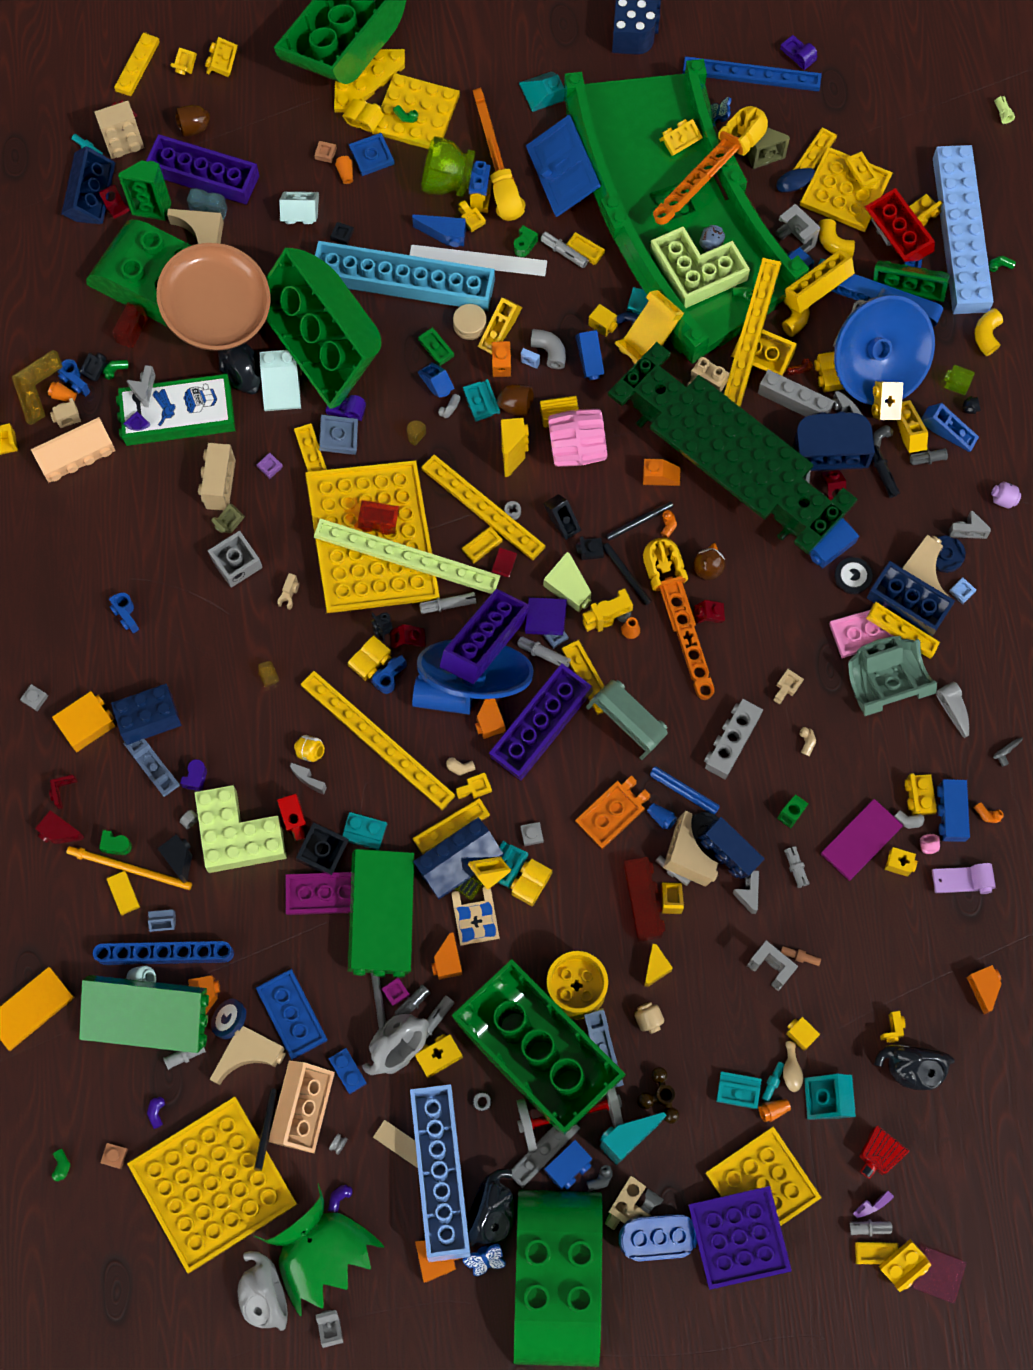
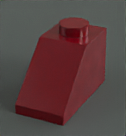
M51 810L35 828L40 833L38 837L46 843L51 841L53 844L80 841L84 838L78 830Z

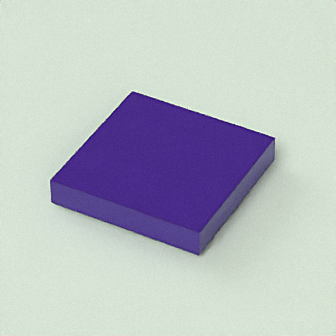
M529 598L525 633L563 635L567 599Z

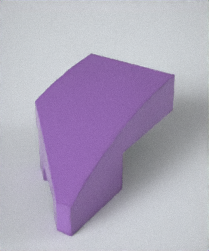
M885 1191L873 1205L868 1200H865L853 1212V1215L856 1218L869 1215L885 1206L894 1196L889 1191Z

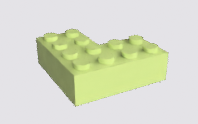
M684 226L651 240L650 253L685 308L748 280L750 269L733 241L700 255Z
M234 785L195 792L205 868L209 873L287 859L279 816L241 822L238 796Z

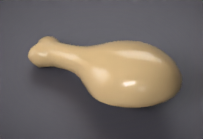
M787 1041L788 1059L783 1068V1078L788 1089L792 1092H797L803 1084V1073L796 1058L795 1042Z

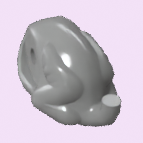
M400 1014L389 1019L384 1027L377 1031L369 1045L373 1065L365 1063L363 1065L365 1073L370 1075L394 1074L407 1066L410 1060L425 1045L429 1022L424 1018L418 1019L411 1014Z
M245 1252L243 1254L244 1260H254L256 1265L246 1270L239 1281L237 1292L241 1313L244 1319L255 1327H277L280 1331H283L287 1325L288 1311L284 1290L275 1265L260 1252Z

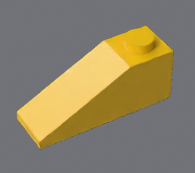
M501 298L478 347L492 354V342H503L514 325L522 306L506 298Z
M911 400L903 401L901 420H897L903 443L909 453L927 450L928 431Z

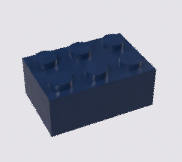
M167 683L111 703L120 734L126 745L182 726Z
M722 817L712 821L698 836L700 845L706 850L710 849L715 854L714 858L720 864L724 863L729 868V873L735 878L748 877L765 859Z

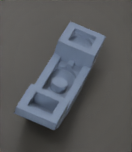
M145 739L126 745L125 742L123 743L163 797L180 786Z
M604 1009L585 1013L584 1019L589 1038L618 1066ZM621 1080V1081L615 1086V1088H616V1087H619V1086H623V1085H624V1084H623V1080Z

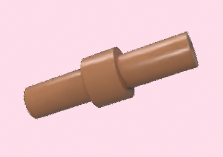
M782 946L781 953L795 958V961L820 965L821 958L806 954V951L800 949L796 951Z

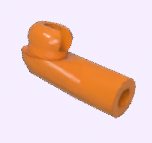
M666 510L662 514L665 528L660 533L662 537L667 539L677 527L675 515L670 510Z
M982 802L974 807L975 811L985 822L998 823L1004 817L1001 810L988 811Z

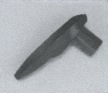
M1018 738L1004 746L994 754L993 758H998L1002 767L1008 765L1009 762L1005 755L1010 753L1023 738Z

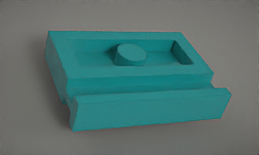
M488 379L484 382H477L463 387L475 421L491 417L496 413L500 414L499 406Z
M349 812L343 837L349 839V843L379 851L387 822Z
M503 841L500 849L504 855L501 858L511 871L497 883L510 888L529 854Z
M720 1072L716 1102L758 1109L762 1079Z

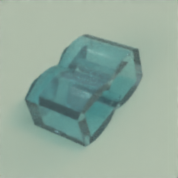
M197 188L190 190L187 198L190 211L221 213L224 219L228 209L224 196L218 193H207Z

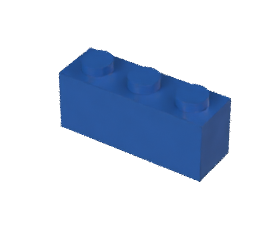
M943 779L937 786V797H940L938 816H941L939 835H942V841L966 842L970 838L967 780Z

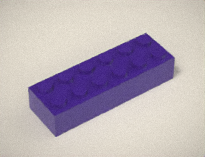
M159 134L146 160L159 163L164 180L246 205L259 178L258 167L255 163Z
M495 589L444 649L440 668L475 684L525 622L529 604Z
M561 663L489 752L490 757L522 781L593 692L592 685Z

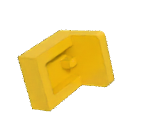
M179 48L175 64L171 63V67L175 69L176 73L185 75V73L192 74L197 53Z
M895 1011L889 1014L891 1033H884L880 1036L881 1040H886L887 1043L898 1042L899 1038L904 1036V1016H901L900 1011Z

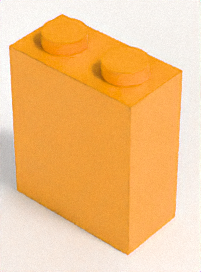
M92 691L52 717L76 752L115 727L112 722L115 719L109 709L107 711L103 709L102 705L105 703L99 695L94 696Z

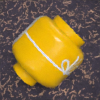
M303 735L294 745L297 757L302 760L316 762L324 754L325 748L321 739L313 736Z

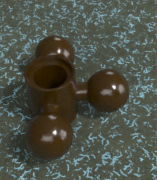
M657 1067L653 1069L651 1077L655 1083H658L659 1089L655 1095L649 1093L640 1094L638 1105L642 1109H649L653 1106L654 1102H658L660 1105L665 1106L664 1113L667 1116L664 1120L669 1124H674L679 1120V1112L671 1104L675 1098V1091L665 1083L668 1077L667 1071L662 1067ZM662 1090L669 1091L671 1094L670 1100H662L660 1092Z

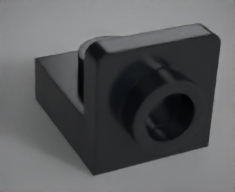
M99 352L96 354L89 353L80 373L97 382L104 367L110 362L106 360L107 357Z
M583 536L579 537V543H576L577 554H581V560L604 558L602 538L584 540Z

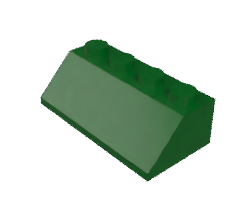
M141 160L120 172L118 177L132 215L167 221L171 199L159 163Z
M878 261L875 265L873 281L921 298L944 302L950 274L943 271L911 267L906 264L900 265L889 261Z

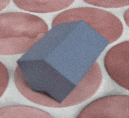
M174 910L148 912L149 932L175 929L176 915Z

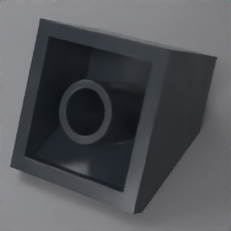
M313 822L295 861L332 875L349 839Z

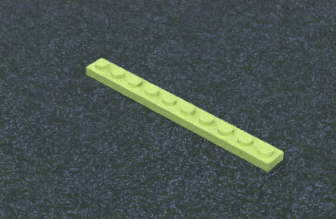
M321 518L314 534L316 539L490 594L495 591L500 579V575Z

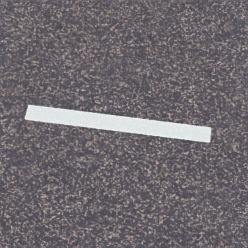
M411 245L410 256L491 268L496 271L545 276L547 260Z

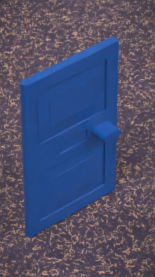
M567 115L526 145L556 217L601 187L570 115Z

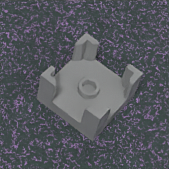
M794 204L780 216L779 221H783L785 224L776 231V236L783 240L791 233L794 234L803 243L800 248L807 253L815 247L820 227Z
M768 941L764 942L747 965L751 970L756 971L765 960L772 968L778 970L780 973L771 984L777 991L781 989L798 968L794 962Z

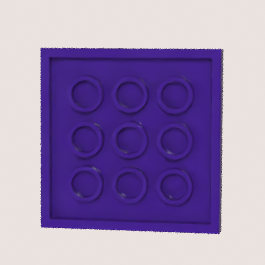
M771 1186L689 1204L709 1290L792 1271Z

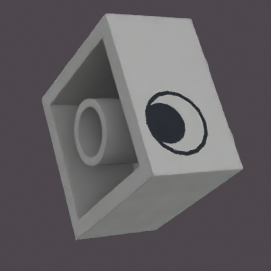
M240 531L208 550L211 560L231 588L263 568L259 557Z

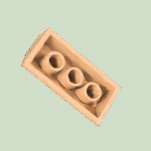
M99 417L31 449L48 483L57 481L62 476L74 473L79 468L91 465L95 460L107 457L116 451Z
M289 1061L268 1142L315 1153L335 1072L305 1062Z

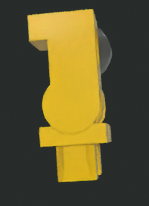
M626 589L618 591L617 598L610 601H601L598 605L596 603L591 604L590 611L582 614V622L587 632L595 628L600 632L603 630V627L613 625L615 618L620 622H626L631 617L633 604Z

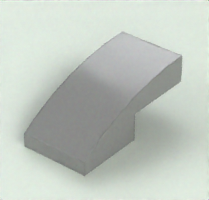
M291 763L292 772L303 784L324 795L327 788L324 782L310 778L312 775L310 769Z

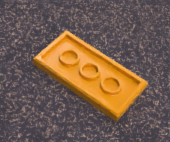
M50 967L0 1006V1040L9 1051L14 1049L75 998Z

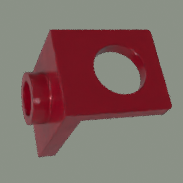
M114 184L99 192L108 212L114 219L130 211L121 199ZM112 191L115 193V198L109 201L106 199V194Z
M840 470L822 473V477L827 484L828 499L832 500L834 498L832 492L835 489H846V479Z
M499 548L491 572L509 578L517 553Z
M406 624L391 631V648L395 649L403 644L424 647L425 629ZM399 632L400 638L398 642H396L395 637L396 634Z
M74 775L50 780V799L54 801L58 809H63L59 787L78 782Z

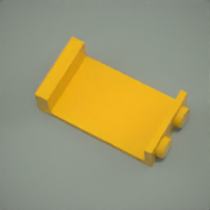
M658 290L648 293L646 298L649 302L624 339L615 342L620 352L628 355L634 364L656 342L662 346L684 314Z

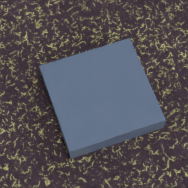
M321 415L319 451L356 455L358 419Z

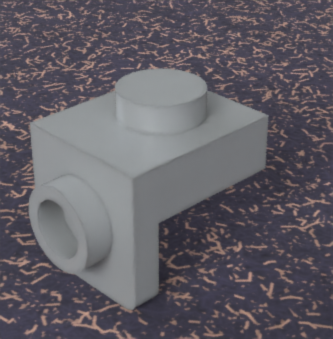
M325 1310L321 1314H317L316 1320L322 1347L325 1348L343 1343L341 1324L337 1311Z

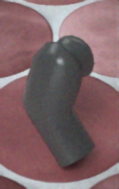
M884 425L874 432V446L877 445L880 449L882 438L885 436L888 438L893 435V429L890 426Z
M603 1165L600 1168L597 1179L587 1181L589 1191L608 1186L613 1176V1171L609 1165Z

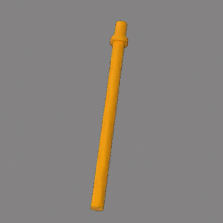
M69 846L67 849V854L77 856V859L80 860L87 859L190 890L192 887L191 882L183 883L181 879L87 852L84 848L77 849Z

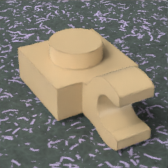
M288 574L282 589V595L278 599V606L281 607L284 601H288L287 609L290 610L292 608L293 602L291 598L293 593L296 594L299 588L296 575Z
M787 669L777 683V687L780 690L773 701L780 705L787 693L793 696L804 679Z

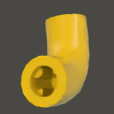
M823 219L819 221V240L825 250L831 254L842 250L853 258L855 241L838 237L834 220Z
M785 297L784 303L788 306L787 298ZM788 306L792 311L791 316L782 322V328L788 336L793 337L807 324L810 315L809 307L803 312L798 313Z
M995 308L986 312L978 320L974 331L975 341L985 356L991 355L1001 345L994 337L993 330L1003 323V317Z

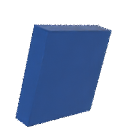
M382 133L349 144L350 151L362 176L394 165V159Z

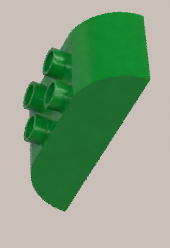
M312 0L274 46V50L282 61L343 84L351 83L361 75L395 32L402 18L406 0Z
M128 220L86 278L87 286L167 326L157 303L159 276L167 262L175 254L192 245L146 222Z
M285 248L266 277L270 289V309L266 320L327 406L332 409L338 407L345 400L381 348L380 333L333 268L320 258L306 251Z
M512 959L452 1015L457 1024L480 1051L535 1109L563 1135L626 1076Z
M518 1189L514 1364L599 1367L602 1299V1193Z

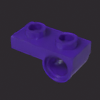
M794 35L780 46V49L803 70L807 69L817 60L816 48L810 43L804 45Z
M350 395L338 407L330 409L327 406L326 414L362 421L366 402L359 396Z

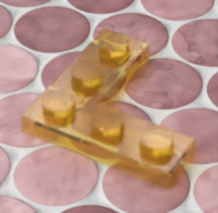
M55 350L50 351L12 376L26 422L30 425L45 417L35 385L63 367L58 352Z

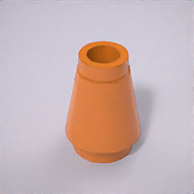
M349 156L338 157L335 166L343 184H350L353 182L352 160H350Z
M52 382L48 390V395L52 399L70 402V398H73L75 401L77 393L60 382Z
M634 617L628 618L622 626L621 631L626 638L634 639L640 634V626Z
M787 1099L764 1102L762 1106H759V1114L764 1122H772L791 1110Z

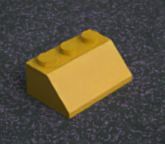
M762 329L752 366L764 371L769 369L783 376L797 348V343ZM740 337L731 355L733 358L735 357Z
M524 418L501 420L505 477H509L525 459V452L529 451L528 424L524 425Z

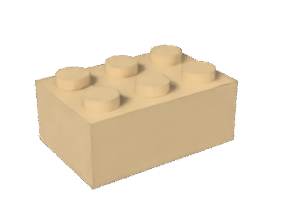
M129 101L94 112L111 159L119 158L144 148Z
M208 443L207 450H204L205 467L202 466L201 478H203L202 484H199L198 493L201 495V501L204 502L206 509L224 511L230 503L236 460L231 445Z

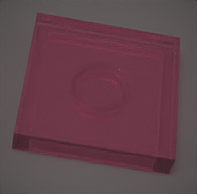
M925 1247L923 1253L930 1261L931 1266L924 1275L915 1279L913 1289L955 1304L967 1262Z

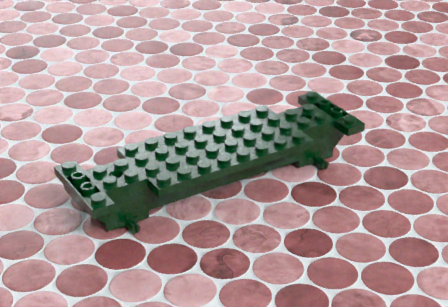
M656 342L611 388L608 396L621 406L630 398L633 402V407L642 414V417L636 422L637 426L642 428L647 421L652 422L650 429L761 518L765 520L770 513L775 515L774 519L784 528L777 537L783 541L789 533L796 535L797 538L794 544L809 555L844 518L845 514L855 505L858 499L844 488L832 500L824 496L823 493L803 479L813 468L814 464L700 375L687 387L684 386L679 380L660 367L670 357V352ZM661 390V391H663L664 393H663V394H658V393H656V391ZM805 503L808 507L804 508L801 507L799 504Z

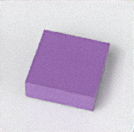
M271 453L267 454L256 464L257 468L269 479L283 467Z

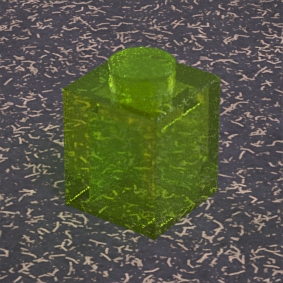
M954 365L952 371L948 370L944 378L947 381L945 388L966 395L975 372Z

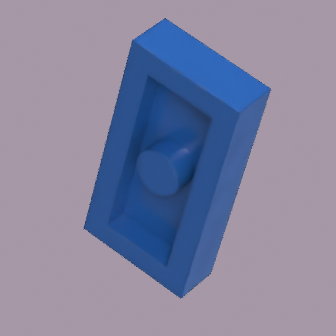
M347 1048L329 1058L349 1094L367 1084Z

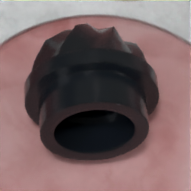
M970 396L964 400L962 407L966 413L976 414V412L981 411L978 397Z

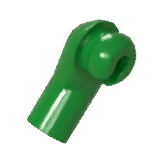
M400 105L393 109L402 122L414 123L418 119V112L416 110L406 113Z
M999 256L989 261V270L996 272L1000 266L1013 269L1016 261L1005 256Z
M111 361L103 369L105 378L108 380L113 379L117 369H128V361Z
M63 1149L53 1153L58 1163L55 1171L52 1173V1178L56 1182L65 1179L70 1169V1162Z

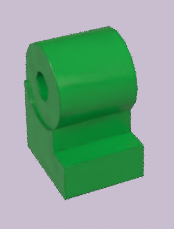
M522 225L519 229V237L514 241L515 255L526 257L538 242V233Z
M795 795L784 807L777 819L789 828H792L809 803Z
M103 830L99 849L102 853L127 855L131 852L132 844L126 836L118 835L114 837L111 831Z

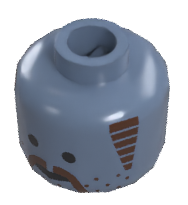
M716 225L704 228L699 241L704 252L723 245L725 234L722 228Z

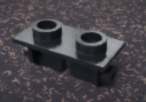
M386 612L378 616L371 613L373 618L371 621L372 629L377 637L380 636L385 641L384 635L392 631L391 617Z

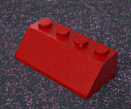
M896 188L865 206L866 211L904 262L919 261L934 252V239Z

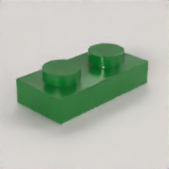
M433 327L418 337V341L439 366L454 357V352Z

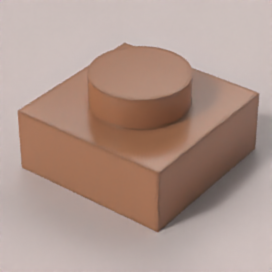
M319 141L314 155L315 160L332 163L337 149L336 144Z
M107 1143L101 1164L122 1169L128 1149Z

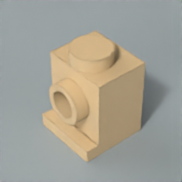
M73 398L69 399V403H61L53 407V412H50L53 422H57L60 428L81 422Z

